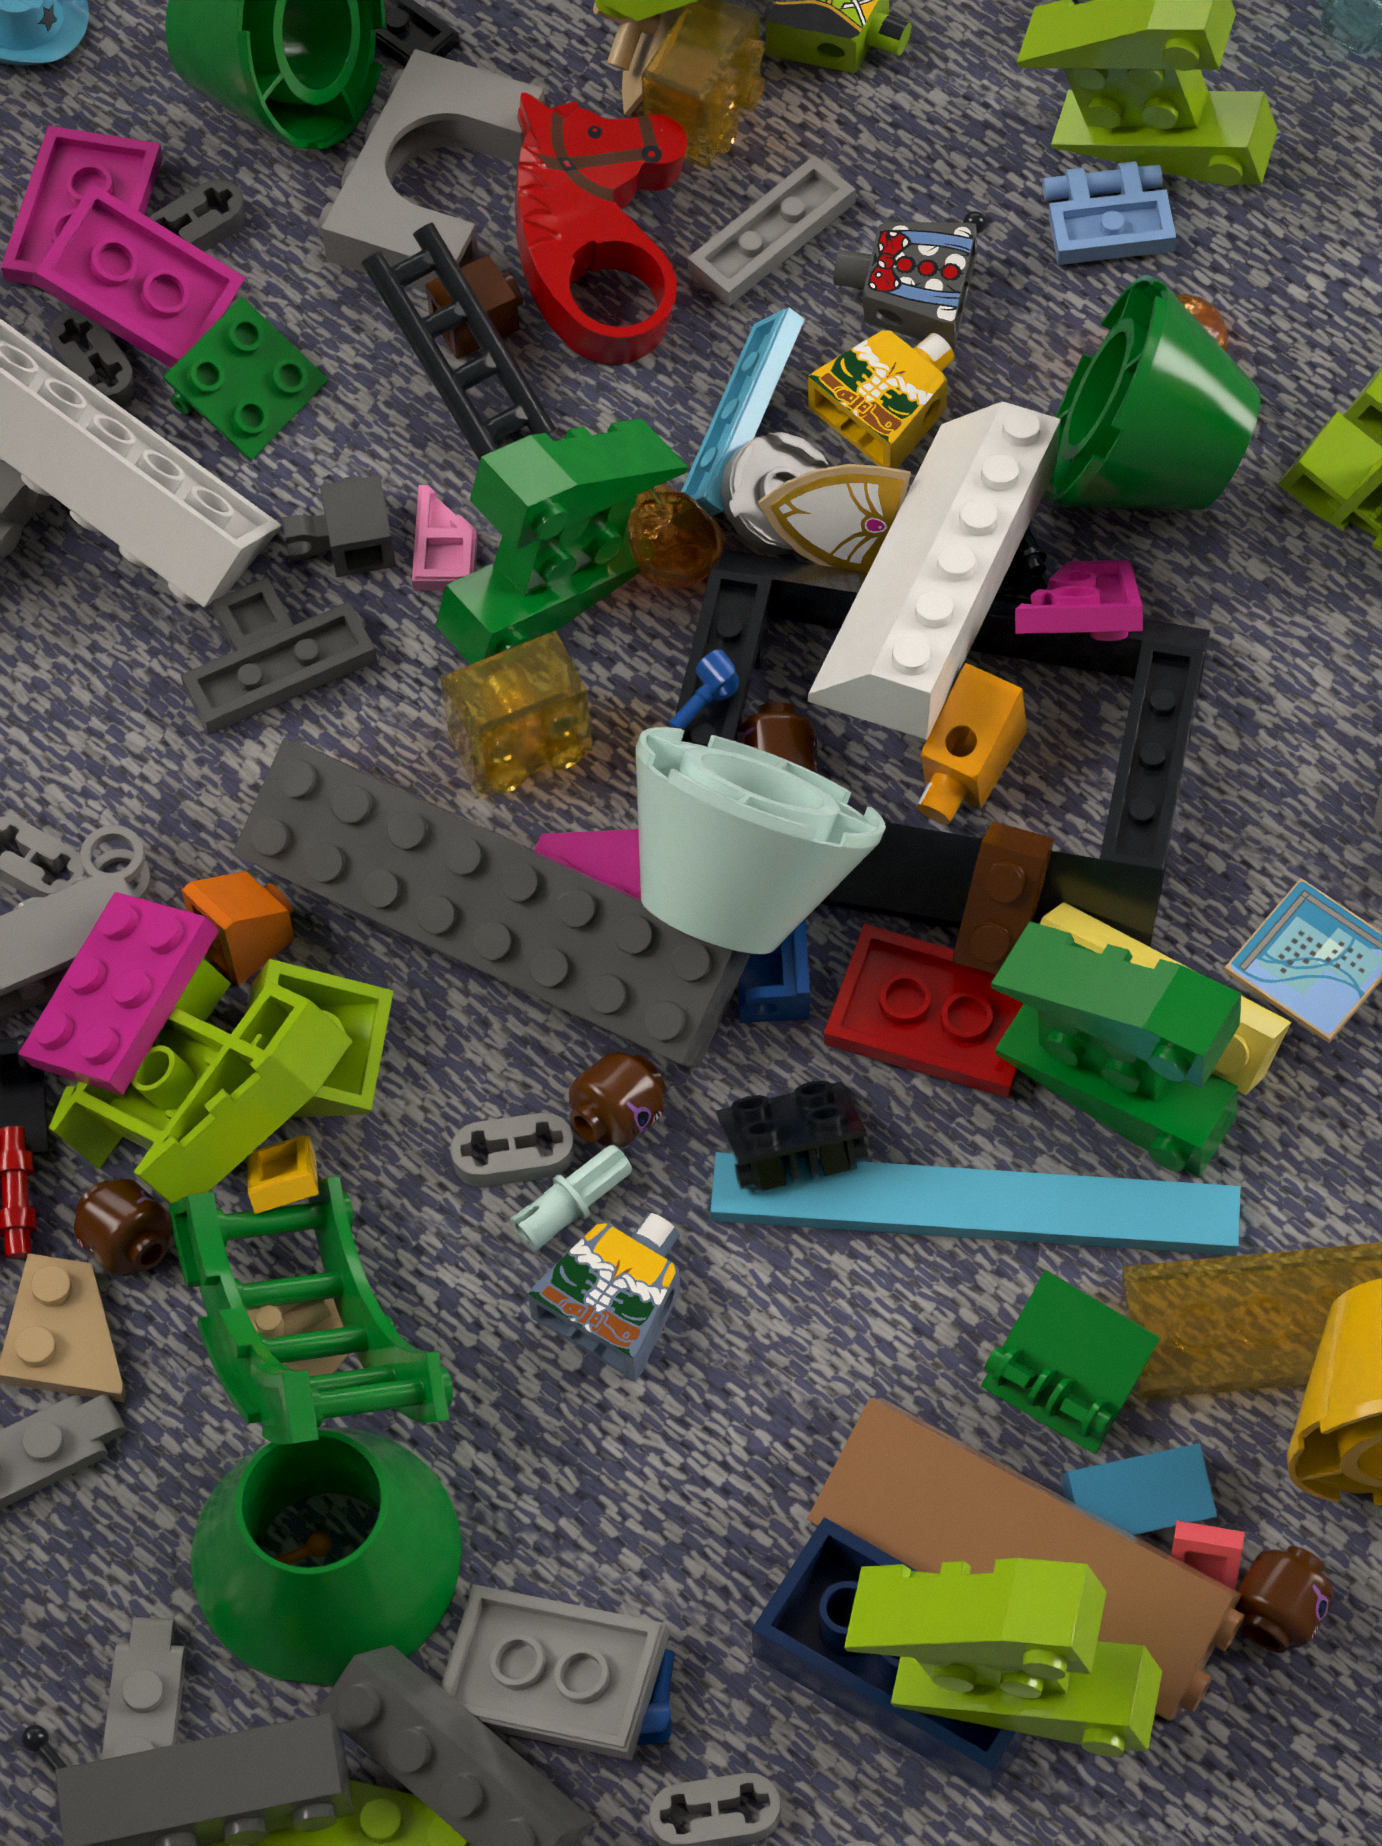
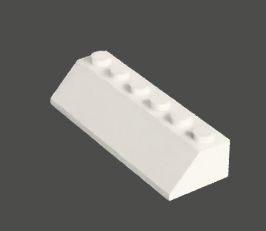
M0 319V460H4L22 473L21 479L30 489L41 495L53 496L68 507L71 517L79 525L93 532H102L117 543L120 553L128 561L142 568H151L166 579L169 589L180 599L191 604H200L202 607H206L213 600L224 596L276 535L282 525Z
M1002 401L941 425L808 693V702L922 739H928L1056 469L1061 419Z

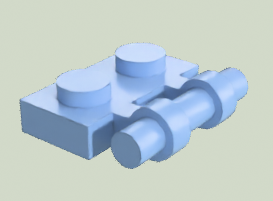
M1136 161L1118 163L1116 170L1085 173L1082 167L1066 169L1065 176L1043 178L1042 187L1045 201L1068 199V201L1049 203V222L1057 264L1064 265L1174 252L1176 233L1167 190L1143 192L1146 189L1162 188L1160 164L1138 167ZM1120 193V195L1090 198V196Z

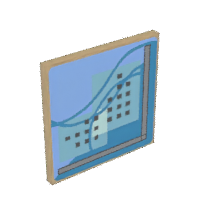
M1300 878L1225 966L1224 972L1330 1043L1382 981V932Z

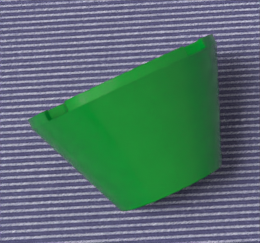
M384 0L168 1L165 22L167 48L172 64L184 83L290 146L304 149H322L343 140L354 130L365 115L380 78L382 64L373 63L376 29H385Z
M1144 275L1132 282L1123 291L1101 321V326L1110 330L1094 357L1085 353L1082 354L1055 417L1061 419L1057 464L1049 481L1051 493L1045 491L1042 496L1044 501L1054 506L1072 508L1204 510L1212 505L1224 491L1235 474L1251 440L1260 409L1261 395L1259 388L1164 282L1150 275Z
M317 1427L319 1440L283 1445L269 1441L251 1451L239 1460L215 1486L204 1504L195 1528L191 1550V1572L196 1597L206 1622L226 1649L252 1669L282 1682L285 1679L300 1683L322 1684L323 1687L334 1686L354 1655L393 1645L407 1658L410 1657L432 1636L440 1625L455 1595V1587L460 1571L462 1540L458 1519L447 1491L432 1470L414 1453L402 1445L369 1431L347 1427ZM324 1493L348 1495L365 1502L379 1514L371 1534L356 1551L344 1559L326 1566L310 1568L291 1566L273 1559L261 1550L264 1536L274 1519L291 1504L312 1495Z

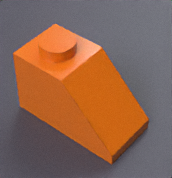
M247 871L191 881L181 889L186 910L206 916L219 929L205 956L238 987L295 939L290 918L293 908L288 899L271 883H267L263 887Z

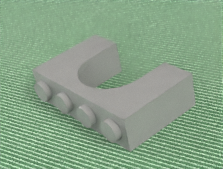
M415 49L405 69H397L389 86L388 101L381 114L374 113L366 129L365 145L358 158L352 157L348 161L342 176V189L335 202H328L321 212L318 222V235L323 237L326 261L366 273L361 262L372 254L382 251L392 267L421 251L413 233L431 222L434 223L460 268L476 261L479 253L475 223L413 204L396 192L392 187V182L398 171L410 159L420 153L440 147L466 148L518 164L521 147L525 138L517 118L521 93H528L545 104L544 89ZM432 271L407 286L426 292L425 284L437 279L438 276L435 271Z

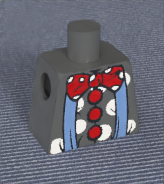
M885 222L878 227L872 254L839 250L834 269V285L863 289L864 320L867 323L921 341L929 334L936 333L947 341L952 350H955L978 253L976 224Z

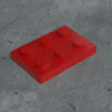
M863 924L824 1031V1045L1010 1098L1019 1069L995 1055V1049L1024 1003L991 988V982L996 974L953 963L954 949Z

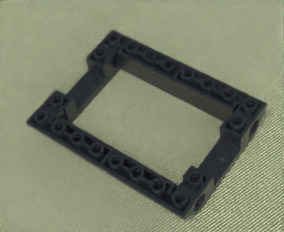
M725 549L710 571L675 715L693 697L695 691L704 685L695 672L696 667L702 658L715 650H722L733 663L735 672L739 677V686L737 691L729 698L723 700L714 699L709 705H706L683 729L685 732L681 741L707 746L711 735L737 742L754 668L761 669L768 641V610L772 596L773 617L841 629L868 573ZM996 595L970 648L971 651L1135 678L1100 859L1051 851L1034 923L1040 924L1043 916L1065 902L1151 948L1169 854L1172 825L1188 742H1190L1210 630L1143 619V631H1128L1127 638L1115 641L1093 639L1090 637V632L1015 634V609L1021 603L1031 604V600ZM885 822L886 828L879 844L820 903L960 928L983 838Z

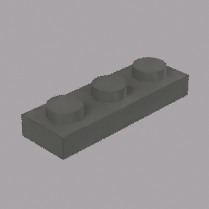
M349 601L181 675V679L191 703L208 735L372 664L377 661V656L372 641Z

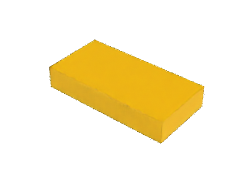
M302 1135L254 1150L247 1156L248 1195L255 1214L319 1194L316 1155L309 1136Z

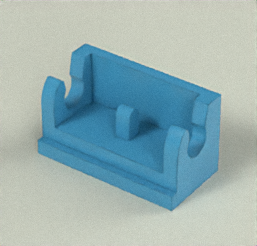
M1200 1443L1072 1470L1060 1476L1066 1499L1132 1535L1174 1527L1177 1520L1193 1523L1217 1517Z

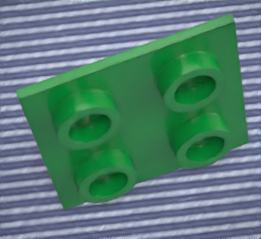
M242 296L163 377L174 389L175 393L170 397V401L179 412L187 415L192 409L198 411L251 461L329 380Z
M1044 1270L1002 1348L996 1347L986 1361L984 1370L988 1373L981 1387L1093 1454H1097L1162 1337L1049 1271Z

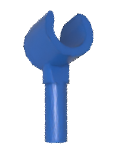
M715 650L709 653L698 663L695 672L704 685L695 691L693 697L668 722L671 728L683 730L714 699H727L737 691L739 677L735 672V666L722 650Z
M665 1649L652 1692L653 1703H649L645 1713L637 1746L664 1743L669 1740L672 1734L669 1690L675 1653L671 1650Z

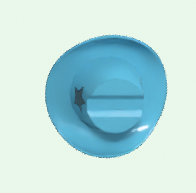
M0 0V63L19 66L50 63L68 55L80 43L87 30L89 19L87 0Z

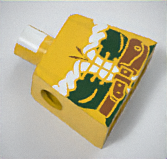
M882 330L818 368L808 376V408L878 466L898 469L947 407V379L942 371L955 360L954 352L947 341L936 333L929 334L912 348L892 331Z

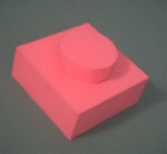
M1177 1520L1171 1556L1235 1590L1245 1532Z

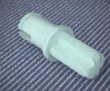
M610 1145L566 1179L561 1175H556L553 1178L554 1185L533 1203L510 1218V1222L526 1244L530 1243L531 1250L537 1252L554 1235L577 1218L587 1219L590 1216L588 1207L627 1177L632 1171V1166L619 1148L615 1145Z

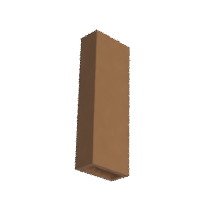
M869 1398L807 1518L810 1522L819 1525L825 1517L918 1572L940 1573L942 1562L965 1561L971 1565L970 1574L993 1573L996 1559L1005 1558L1088 1564L1107 1591L1098 1641L1145 1645L1162 1670L1155 1713L1169 1721L1177 1718L1183 1708L1191 1713L1196 1710L1212 1679L1211 1675L1203 1672L1208 1659L1215 1647L1224 1652L1227 1650L1244 1618V1614L1235 1610L1242 1596L1239 1592L882 1398Z

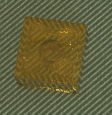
M699 0L687 4L641 74L644 116L650 114L666 115L682 126L688 143L684 161L707 170L718 152L725 154L733 145L738 132V120L745 109L753 111L759 104L765 88V79L760 77V62L764 53V42L760 41L759 15L723 0Z
M557 631L440 677L449 739L478 797L492 791L496 793L510 792L521 786L527 777L549 768L554 770L569 768L579 762L584 754L592 751L587 689Z

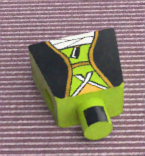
M777 0L765 20L766 54L777 58L855 73L861 66L871 46L900 56L907 46L912 25L910 22L889 15V0Z

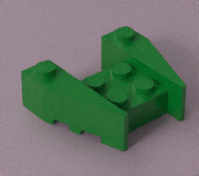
M642 418L611 423L607 430L608 433L591 435L585 427L568 429L563 440L553 441L546 433L529 435L481 456L470 501L499 531L502 538L493 564L446 585L435 624L440 632L480 675L502 664L506 666L515 664L532 647L658 561L659 556L628 524L631 510L636 504V495L685 474L688 466Z
M1029 922L991 982L992 989L1024 1003L996 1047L995 1055L1123 1138L1147 1150L1149 1156L1160 1166L1175 1172L1184 1169L1201 1177L1237 1116L1238 1086L1211 1073L1240 1026L1241 993L1183 965L1160 959L1155 968L1151 969L1130 963L1132 955L1128 949L1107 944L1102 954H1099L1075 943L1069 932Z

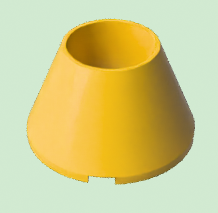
M1382 1278L1360 1284L1346 1291L1333 1302L1288 1447L1287 1464L1292 1482L1304 1492L1326 1501L1335 1503L1341 1501L1339 1491L1357 1494L1372 1493L1374 1506L1382 1505Z

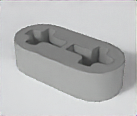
M12 816L0 817V843L7 845L15 838L20 853L25 856V858H22L7 850L1 854V881L30 897H46L71 886L76 879L85 875L80 854L72 847L21 819ZM42 865L56 873H59L66 866L71 879L67 882L57 879L52 885H49L45 871L39 866Z
M535 1113L479 1121L465 1125L456 1132L451 1141L450 1153L455 1173L463 1182L476 1187H487L559 1175L570 1166L574 1159L575 1145L571 1127L562 1117L553 1113ZM550 1134L552 1142L557 1143L553 1145V1155L540 1157L538 1148L534 1147L537 1145L538 1135ZM486 1143L488 1152H492L488 1155V1164L475 1166V1161L470 1156L473 1154L474 1144Z
M741 1773L678 1783L662 1789L654 1797L649 1813L650 1829L654 1839L660 1846H736L755 1843L766 1839L776 1830L781 1819V1798L776 1786L768 1778L757 1773ZM746 1792H754L757 1803H769L770 1806L759 1810V1821L755 1823H746L743 1813L740 1812L719 1815V1810L740 1806L741 1794ZM677 1803H685L689 1814L711 1812L712 1814L709 1817L696 1818L690 1821V1832L686 1834H676L673 1824H662L661 1822L662 1819L672 1816V1805Z

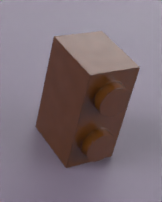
M992 822L981 842L952 958L953 963L993 974L998 973L1028 923L1034 922L1055 838Z

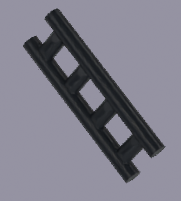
M433 222L424 225L413 233L421 251L391 267L382 251H379L361 262L479 461L481 456L499 449L496 444L497 442L525 426L529 428L532 435L540 433L550 435L556 430V427ZM435 271L453 302L421 318L405 292L404 287ZM465 322L483 354L452 370L434 339ZM496 374L514 405L483 422L465 391Z

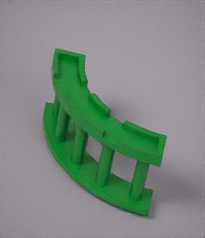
M340 1176L328 1177L318 1181L319 1194L308 1197L309 1203L277 1207L255 1214L254 1210L224 1214L221 1208H216L214 1192L188 1195L169 1204L175 1243L186 1288L199 1286L207 1317H199L197 1326L208 1356L223 1388L243 1419L248 1424L262 1422L265 1425L262 1427V1437L280 1445L319 1440L317 1427L321 1426L323 1419L396 1409L408 1418L423 1423L450 1420L448 1408L453 1400V1387L449 1372L445 1367H441L439 1351H421L410 1345L397 1333L391 1317L385 1315L380 1308L356 1250L351 1232L353 1226V1207L349 1195L346 1192H342ZM314 1229L325 1273L241 1284L238 1278L233 1277L225 1250L228 1240ZM334 1299L344 1327L265 1338L261 1332L257 1333L246 1310L260 1309L266 1305L282 1306ZM356 1353L364 1369L309 1376L308 1370H293L282 1363Z

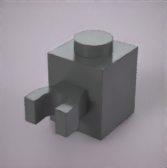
M380 475L365 478L351 476L340 479L336 483L320 485L325 515H292L282 517L290 562L309 559L318 553L331 550L336 577L396 567Z

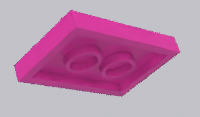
M48 126L1 264L4 281L36 286L31 283L35 271L92 183L145 215L163 160L161 144Z
M92 183L35 271L31 283L172 368L224 315L246 277Z
M114 892L18 1054L32 1067L123 1095L218 934L219 929L206 916Z

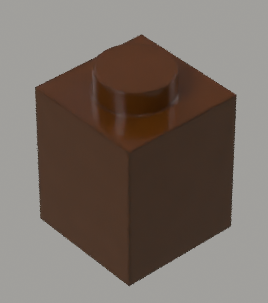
M489 255L461 267L460 269L501 337H506L520 330L517 307L523 305V297L514 277L509 272L501 274ZM439 278L425 284L429 314L453 302ZM465 322L442 335L456 359L480 349Z

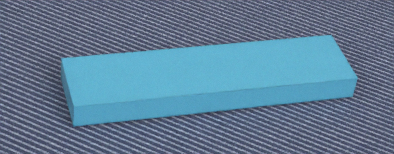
M790 307L782 309L755 323L751 329L673 509V516L686 525L692 526L722 512L724 509L720 492L724 467L737 449L754 439L805 320Z

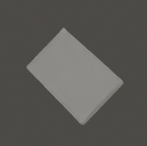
M473 1584L440 1687L491 1731L632 1761L670 1631L666 1623Z

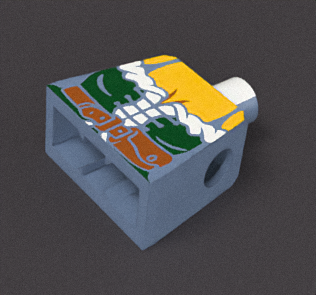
M648 1213L631 1237L608 1223L601 1222L595 1225L529 1291L528 1299L531 1318L636 1382L648 1361L681 1290L679 1268L665 1258L680 1237L679 1232L670 1222L654 1213Z

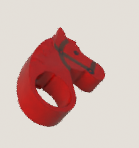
M523 92L520 96L517 118L525 138L521 147L515 182V221L521 266L532 298L547 324L567 346L580 356L593 362L608 365L627 364L639 360L652 352L667 332L676 298L677 282L673 267L666 255L622 209L633 200L638 190H664L672 186L679 179L688 144L686 133L678 122L666 115L650 114L632 118L608 119L600 117L590 110L580 108L576 101L549 108L532 95ZM585 269H589L591 272L603 269L624 271L640 279L650 289L658 309L649 318L635 325L624 327L605 325L591 319L581 311L572 297L570 285L586 275Z

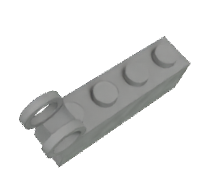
M119 825L104 826L93 831L85 839L80 850V860L85 875L76 879L71 886L46 897L28 898L20 902L13 911L0 916V1021L52 998L114 892L140 899L145 897L151 885V874L145 861L143 844L134 831ZM108 840L125 841L134 850V852L126 849L111 850L100 855L93 863L91 862L94 850L101 843ZM115 862L130 863L126 868L118 872H102L105 867ZM140 873L141 877L138 886L130 892L127 883L134 880Z

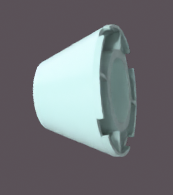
M655 727L644 730L640 734L635 750L641 901L644 907L654 916L690 936L739 952L752 954L773 952L879 844L886 826L883 818L872 807H867L863 816L847 805L851 795L850 791L800 765L760 749L711 735L708 745L703 746L681 741L685 731L679 728Z

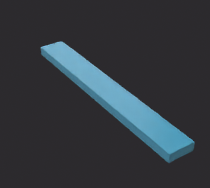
M716 1152L711 1221L1221 1255H1237L1239 1247L1241 1186L876 1162H857L856 1170L824 1176L820 1159H816L819 1178L812 1180L805 1158L796 1157L800 1183L792 1184L785 1157L781 1156L786 1186L754 1193L752 1187L740 1190L734 1164H737L733 1153Z

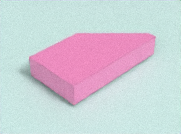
M419 485L412 572L413 590L445 591L447 584L476 571L477 531L461 515H455L436 497V492L431 487Z

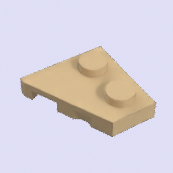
M28 1253L0 1358V1383L92 1398L109 1395L112 1401L124 1403L126 1391L92 1263Z

